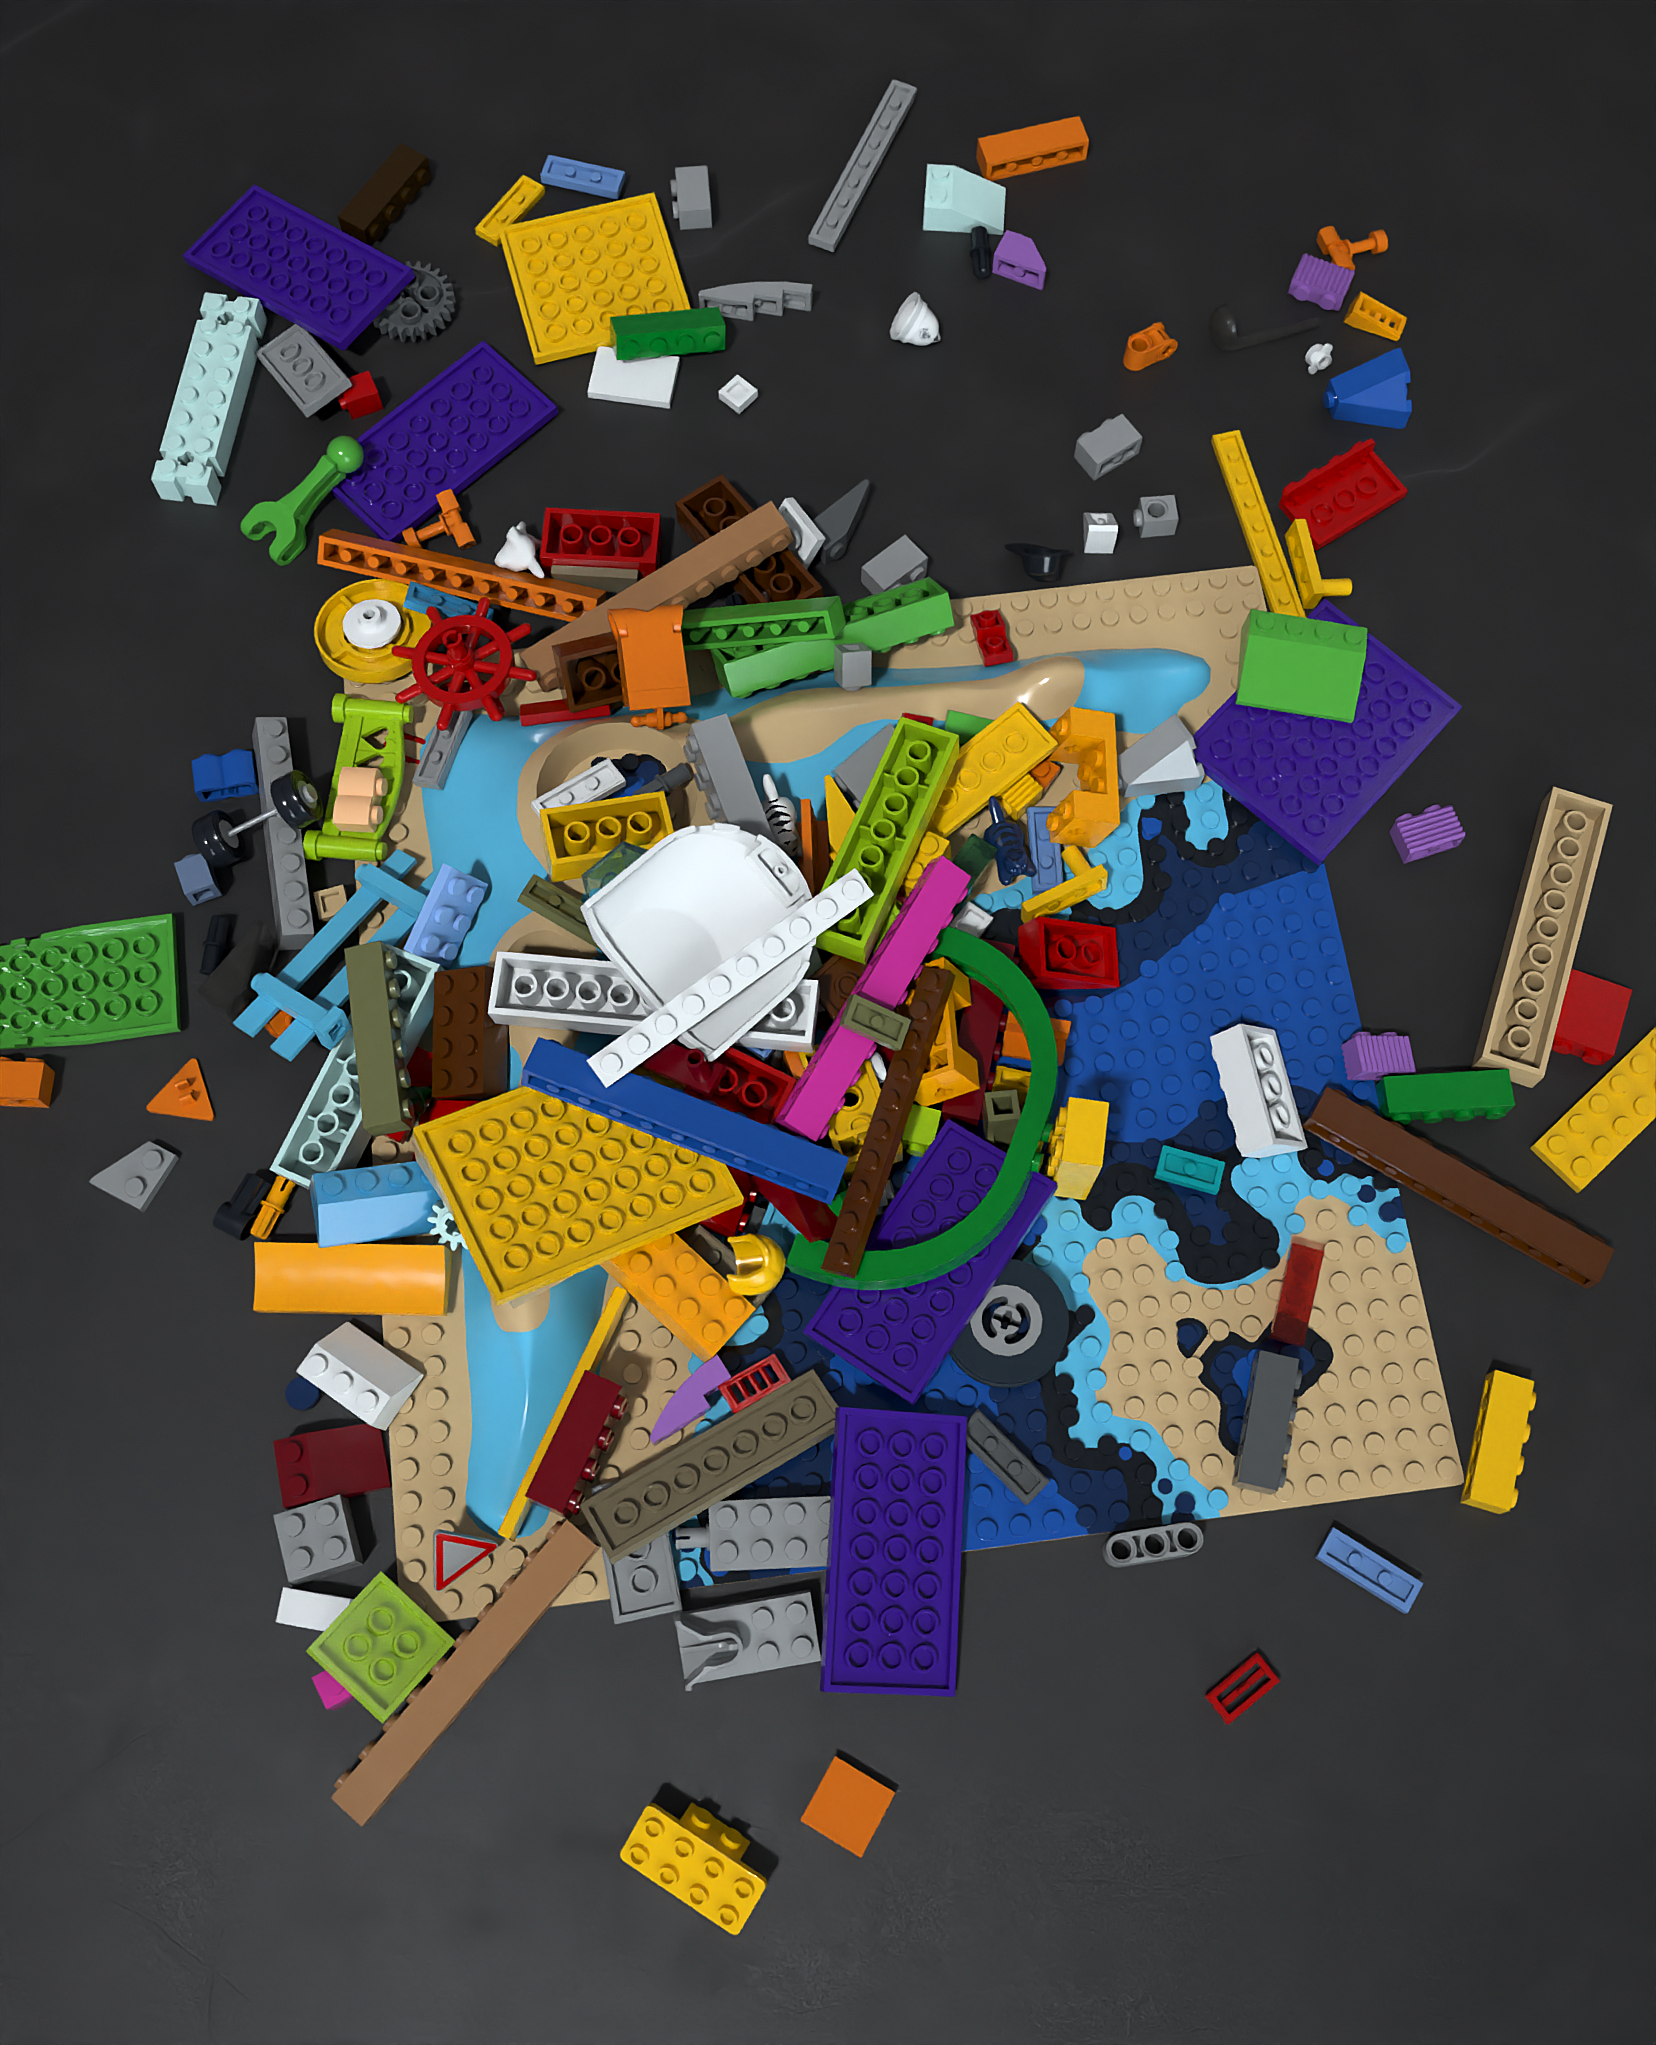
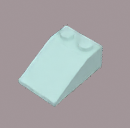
M927 164L923 230L970 233L972 228L983 226L987 229V234L1003 235L1006 188L953 165Z

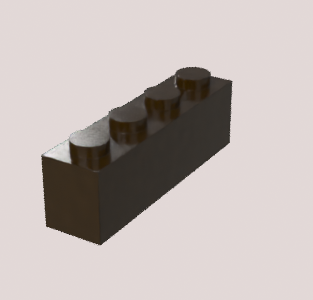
M400 143L337 216L342 231L369 246H372L379 240L387 227L398 218L399 213L405 206L413 201L416 193L422 186L429 182L432 174L427 156Z

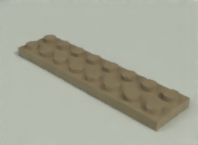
M812 1369L579 1504L581 1511L613 1565L834 1434L835 1410L838 1405Z

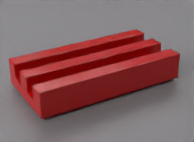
M1257 1652L1204 1697L1212 1704L1216 1713H1219L1223 1718L1224 1723L1229 1725L1280 1680ZM1257 1663L1260 1668L1219 1702L1216 1697ZM1266 1674L1269 1678L1268 1681L1230 1713L1225 1710V1707Z

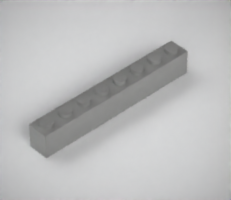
M286 717L255 718L252 739L262 814L275 808L270 793L271 783L276 778L293 771ZM277 813L263 820L278 950L303 949L313 939L314 928L301 829L292 828Z

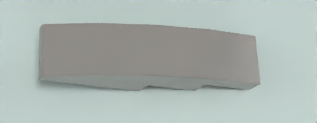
M749 282L699 291L700 308L718 307L723 317L750 321L754 320L755 312L782 316L784 307L811 311L813 303L812 284Z

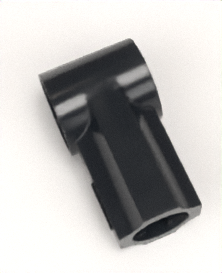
M247 1172L231 1200L224 1202L217 1210L213 1219V1227L240 1241L246 1240L251 1234L250 1229L257 1217L256 1214L262 1206L260 1202L266 1200L272 1185L262 1178Z

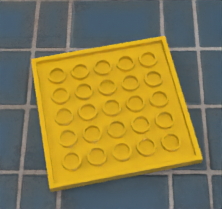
M654 192L498 228L535 365L594 352L600 346L611 348L610 317L691 309Z

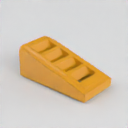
M1360 292L1351 303L1343 322L1349 326L1397 341L1401 336L1407 317ZM1390 322L1395 323L1393 328L1389 326Z

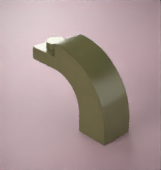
M1017 1089L984 1092V1140L1005 1153L1008 1152L1021 1115Z

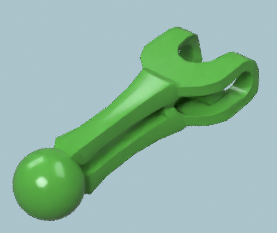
M350 436L334 438L328 445L327 455L321 457L316 467L301 484L277 502H261L250 510L241 522L242 533L249 539L261 540L268 533L276 531V538L269 548V554L272 560L280 566L290 564L305 548L307 540L305 527L317 506L338 483L346 478V473H352L362 465L364 452L360 443Z

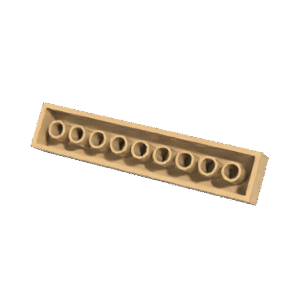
M1554 786L1542 801L1471 1069L1477 1071L1509 1069L1511 1082L1533 1088L1544 1077L1612 804Z

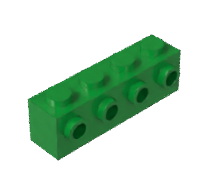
M718 307L610 317V342L617 360L630 361L635 358H659L665 355H687L688 353L695 352L711 353L716 350H725L726 325Z
M1509 1069L1385 1076L1376 1085L1380 1117L1400 1125L1409 1124L1411 1120L1437 1123L1442 1121L1443 1118H1454L1455 1121L1461 1122L1472 1120L1474 1116H1486V1119L1494 1120L1505 1117V1114L1515 1106Z

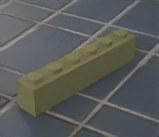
M381 940L345 948L363 1129L374 1137L412 1129L411 1118L414 1117V1107L411 1099H408L407 1088L411 1086V1079L404 1064V1057H407V1046L404 1039L401 1038L400 1028L404 1026V1018L397 1003V998L401 996L399 983L394 976V969L397 968L396 955Z

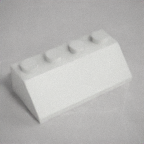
M1238 1024L1211 1036L1212 1056L1218 1066L1220 1086L1225 1092L1228 1103L1227 1112L1233 1122L1236 1133L1235 1141L1243 1157L1263 1158L1308 1148L1275 1030Z

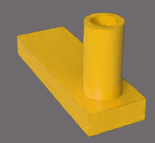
M1295 519L1286 532L1285 539L1303 609H1314L1322 597L1349 596L1352 592V582L1349 578L1321 579L1306 519Z
M1069 846L1062 852L1061 857L1075 877L1021 903V920L1025 924L1037 916L1048 918L1107 888L1108 872L1102 864L1091 868L1077 846Z

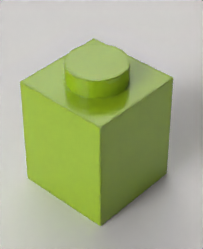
M916 1104L912 1105L901 1141L903 1149H906L908 1154L919 1157L924 1155L936 1137L941 1110Z

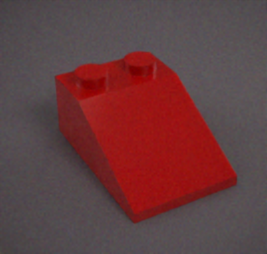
M1040 916L1018 927L1020 970L1030 980L1034 988L1046 990L1117 988L1120 986L1116 928Z

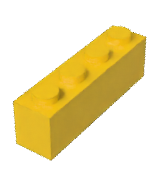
M1498 1370L1485 1375L1460 1503L1497 1514L1508 1512L1510 1508L1515 1506L1518 1497V1489L1514 1488L1516 1476L1521 1474L1524 1466V1456L1521 1455L1522 1445L1527 1442L1530 1434V1424L1527 1423L1528 1413L1533 1410L1536 1402V1392H1533L1535 1381Z

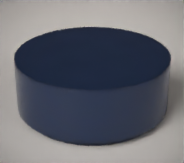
M304 1377L293 1379L285 1390L287 1403L298 1411H308L314 1408L321 1396L320 1388Z

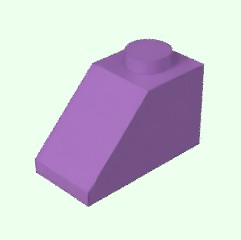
M1006 230L994 253L992 273L1043 290L1047 268L1033 240L1022 234Z

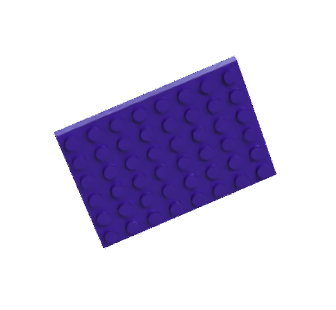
M1326 599L1307 617L1309 619L1361 627ZM1367 632L1366 657L1354 721L1352 723L1235 704V691L1193 735L1196 748L1193 749L1195 763H1202L1204 772L1209 778L1319 866L1459 713L1463 706Z

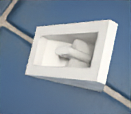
M1084 513V553H1113L1118 533V524L1113 514Z

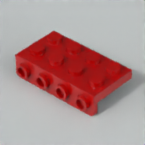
M1372 438L1365 442H1357L1347 453L1342 456L1340 454L1334 456L1325 466L1320 469H1312L1305 478L1298 482H1290L1282 490L1278 507L1292 523L1295 519H1306L1312 545L1316 551L1406 497L1408 492L1406 487L1373 451L1376 442Z

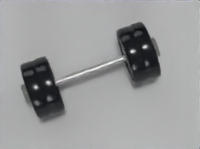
M298 770L290 771L284 776L276 778L270 785V793L275 808L239 826L236 825L227 813L221 810H214L196 819L192 824V835L201 855L209 864L216 868H224L240 860L246 851L241 831L277 813L294 829H302L318 821L323 816V805L310 779Z

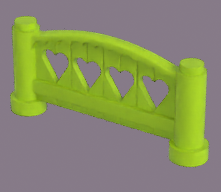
M336 693L332 701V718L335 723H344L323 829L322 831L307 830L303 841L304 857L307 860L320 861L323 857L369 862L384 861L387 857L386 842H381V838L396 808L404 775L405 742L403 725L413 722L414 707L413 705H408V703L399 704L394 701L352 698L350 694ZM381 729H387L389 733L384 738L386 746L383 749L378 750L363 739ZM382 756L383 762L379 767L384 778L387 779L388 789L387 794L382 797L380 803L383 809L381 824L377 825L375 833L340 831L333 824V810L338 795V781L342 767H358L357 765L371 758Z

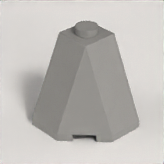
M1176 714L1169 717L1117 757L1118 790L1124 798L1190 791L1200 787L1205 772L1202 763H1195L1193 749L1196 748L1195 741Z

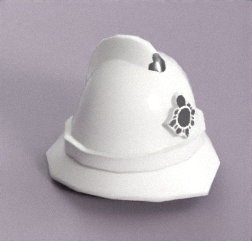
M914 292L908 296L893 320L890 330L891 339L919 346L939 342L941 337L937 317L927 307V303L922 301L920 295Z

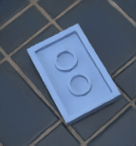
M443 863L403 949L450 968L489 884Z

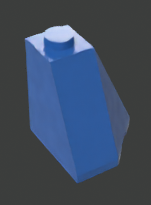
M1401 348L1389 351L1330 379L1327 389L1323 393V403L1325 408L1329 409L1332 419L1396 429L1405 428L1412 412V400L1406 399V383L1411 382L1410 369Z

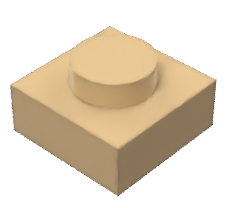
M344 885L313 892L319 920L322 924L328 923L348 902Z

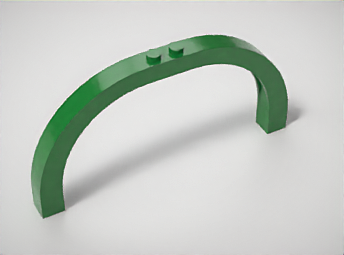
M947 926L940 930L936 937L939 940L937 946L929 955H925L923 962L929 963L944 957L964 975L988 988L1011 1011L1026 1038L1031 1057L1029 1090L996 1181L980 1204L965 1219L941 1235L923 1243L901 1249L887 1251L864 1250L855 1279L830 1274L822 1270L821 1266L829 1243L822 1240L810 1243L802 1234L797 1233L786 1261L790 1272L822 1283L858 1290H888L927 1282L954 1270L981 1252L999 1235L1020 1205L1033 1172L1039 1173L1044 1154L1040 1152L1043 1143L1050 1142L1054 1130V1124H1051L1056 1105L1059 1084L1057 1048L1049 1014L1036 989L1016 964L987 942L967 932Z

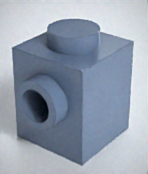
M201 853L187 855L181 861L174 863L183 892L193 906L222 896L213 867L204 859Z

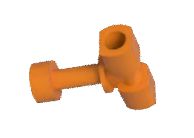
M1327 226L1319 230L1316 239L1323 254H1330L1332 258L1331 263L1353 271L1355 269V265L1352 262L1353 254L1368 250L1372 254L1385 252L1388 248L1387 235L1382 229L1370 232L1368 239L1350 243L1348 239L1341 241L1335 228Z
M452 489L442 491L436 495L443 513L438 515L440 521L416 532L413 527L402 531L407 545L422 548L420 542L443 532H446L448 536L454 535L461 551L477 544L467 522L464 523L459 512L462 510Z

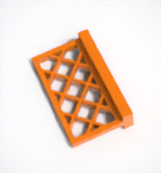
M801 799V822L797 823V831L802 839L803 857L798 856V865L813 899L820 893L830 872L828 821H816L811 800Z

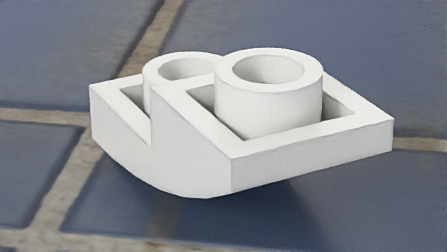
M283 1587L276 1622L325 1631L354 1599Z

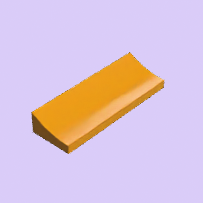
M254 1242L255 1293L253 1310L257 1313L447 1316L453 1252L444 1245L348 1244L319 1248L318 1243Z

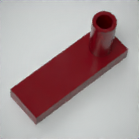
M671 1042L638 1065V1067L712 1098L726 1072L723 1064L716 1061L710 1062L705 1058L701 1050H688Z

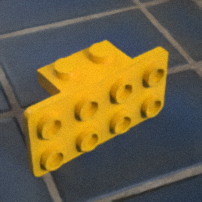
M649 1803L620 1852V1857L624 1862L732 1935L739 1934L767 1886V1879L740 1861L750 1841L744 1838L739 1831L729 1828L714 1818L709 1811L699 1808L693 1803L690 1804L680 1820L657 1804Z

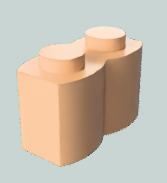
M342 767L338 781V795L333 810V824L340 831L375 833L377 825L381 824L383 809L380 803L382 797L387 794L388 783L378 768Z

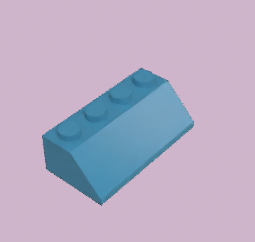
M416 1161L315 1173L312 1175L309 1185L319 1248L429 1234L436 1224L427 1220L430 1214L435 1212L432 1206L437 1200L442 1201Z

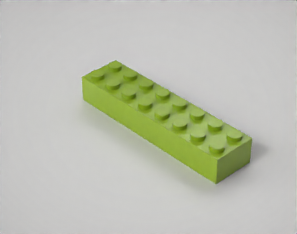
M902 716L900 717L820 891L821 893L856 868L874 895L816 936L814 947L866 965L959 756V735Z

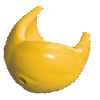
M749 1233L728 1237L727 1240L733 1248L737 1264V1275L727 1274L731 1290L737 1294L748 1296L759 1295L772 1290L781 1280L786 1266L785 1255L780 1245L771 1237L762 1234Z

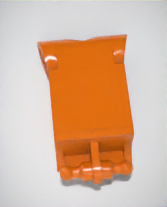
M683 604L660 605L650 611L636 608L608 609L609 625L617 642L624 707H629L630 711L653 709L652 713H647L645 716H633L630 720L633 727L646 725L648 728L656 727V730H663L665 726H671L672 723H685L687 721V714L685 712L672 714L670 711H663V708L691 706L682 634L680 632Z

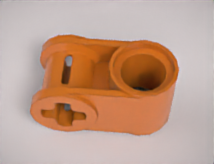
M1156 322L1129 337L1123 356V363L1126 368L1132 371H1139L1157 361L1168 358L1175 352L1178 343L1167 335L1162 322Z

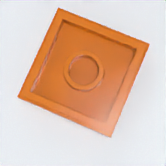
M835 1756L800 1821L861 1858L895 1792Z

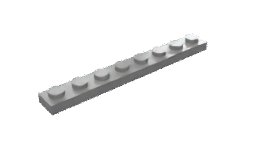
M894 79L892 80L809 235V244L834 252L917 96V87Z

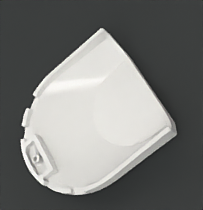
M713 823L707 826H689L668 835L588 899L580 909L594 942L655 1012L812 899V895L800 870L776 844L760 834L755 836L742 831L740 826ZM816 937L676 1037L678 1041L690 1049L701 1050L705 1058L710 1062L718 1058L795 989L810 965L808 961L811 956L812 947L816 944Z

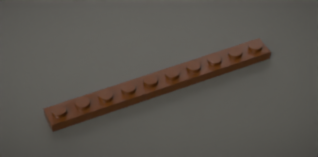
M923 967L906 1016V1018L911 1020L901 1050L894 1051L821 1269L827 1273L855 1279L956 977L950 970Z

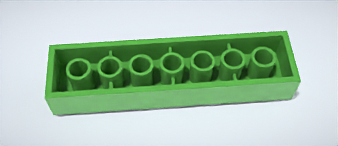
M927 577L843 604L842 608L846 625L834 639L710 649L718 680L732 698H745L750 696L753 691L761 688L772 689L789 679H803L810 672L833 669L835 644L863 642L872 652L882 653L899 643L910 644L927 634H941L946 631V628L955 626L948 592L933 579Z

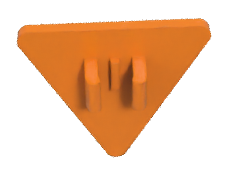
M194 1058L190 1059L148 1103L146 1109L151 1113L213 1121L215 1115L198 1061Z

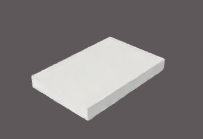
M600 346L597 349L587 391L588 398L670 409L680 365L679 357L665 355L659 358L645 357L635 358L630 361L617 360L613 348Z

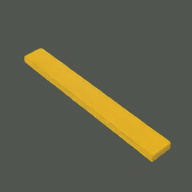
M1235 430L1212 435L1211 443L1252 560L1258 569L1260 582L1270 611L1306 618L1240 431Z
M618 1286L614 1288L498 1530V1534L512 1542L515 1541L532 1505V1502L525 1497L531 1481L584 1371L588 1370L595 1373L630 1299L628 1291Z

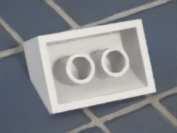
M348 1321L318 1341L296 1370L297 1373L366 1423L386 1431L424 1376Z

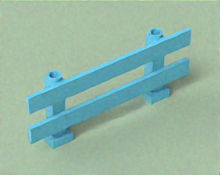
M399 849L380 868L370 863L368 865H360L355 872V879L361 883L362 887L276 978L267 972L265 974L261 972L254 976L251 981V988L259 996L243 1011L233 1024L251 1037H254L281 1009L294 1017L295 1020L270 1046L273 1051L291 1062L315 1035H317L321 1045L332 1050L352 1028L345 1012L340 1009L349 999L346 965L313 1001L297 992V990L383 899L398 907V909L367 943L381 940L385 945L389 944L397 947L413 929L439 872L434 870L415 890L401 882V879L416 865L417 861Z

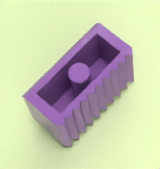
M1306 253L1303 254L1292 278L1288 294L1294 295L1300 301L1308 300L1319 304L1323 309L1339 311L1355 272L1348 268L1344 269L1343 266L1339 267L1338 264L1334 265L1317 257L1313 258L1312 255L1308 256Z
M1439 804L1432 805L1422 812L1423 814L1413 816L1412 813H1407L1395 820L1389 833L1404 864L1446 851L1447 849L1456 848L1460 845L1465 837L1463 827L1460 826V821H1458V816L1455 815L1452 805L1442 808Z
M1359 1032L1351 1036L1352 1039L1341 1046L1348 1080H1381L1385 1076L1413 1075L1416 1073L1409 1036L1398 1037L1396 1032L1371 1036L1370 1032Z

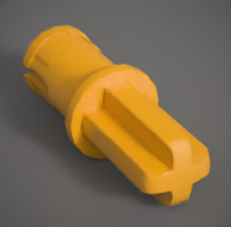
M276 1176V1180L266 1200L260 1202L262 1208L250 1229V1233L259 1239H268L279 1215L285 1213L283 1207L296 1185L288 1180L283 1190L280 1191L286 1178Z

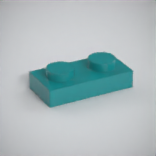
M1163 1145L1154 1178L1217 1195L1225 1162Z

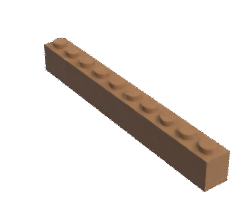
M770 501L522 651L520 655L528 668L537 673L536 681L544 693L550 689L557 688L560 685L552 645L611 632L607 617L608 609L636 608L650 611L660 605L683 604V610H685L691 603L701 597L710 595L714 589L726 582L733 581L739 574L759 565L765 558L775 552L784 550L794 541L789 525L773 502Z
M566 1519L563 1524L557 1521L545 1536L549 1541L541 1550L534 1548L522 1563L526 1568L518 1577L515 1575L509 1577L499 1591L503 1595L495 1604L489 1602L476 1617L480 1621L471 1632L466 1629L453 1644L456 1650L448 1660L442 1657L429 1672L433 1677L425 1687L421 1684L418 1685L406 1699V1702L410 1705L401 1715L396 1712L385 1723L382 1730L386 1733L377 1744L372 1740L359 1754L358 1758L361 1762L352 1772L350 1769H347L335 1782L334 1786L338 1790L332 1795L331 1799L361 1827L372 1820L599 1550L600 1546L571 1520Z

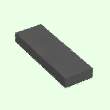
M979 1409L967 1420L966 1447L1027 1506L1050 1481Z

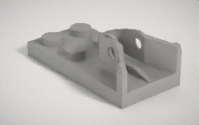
M810 1589L675 1613L674 1622L677 1628L686 1691H692V1685L695 1683L821 1661Z

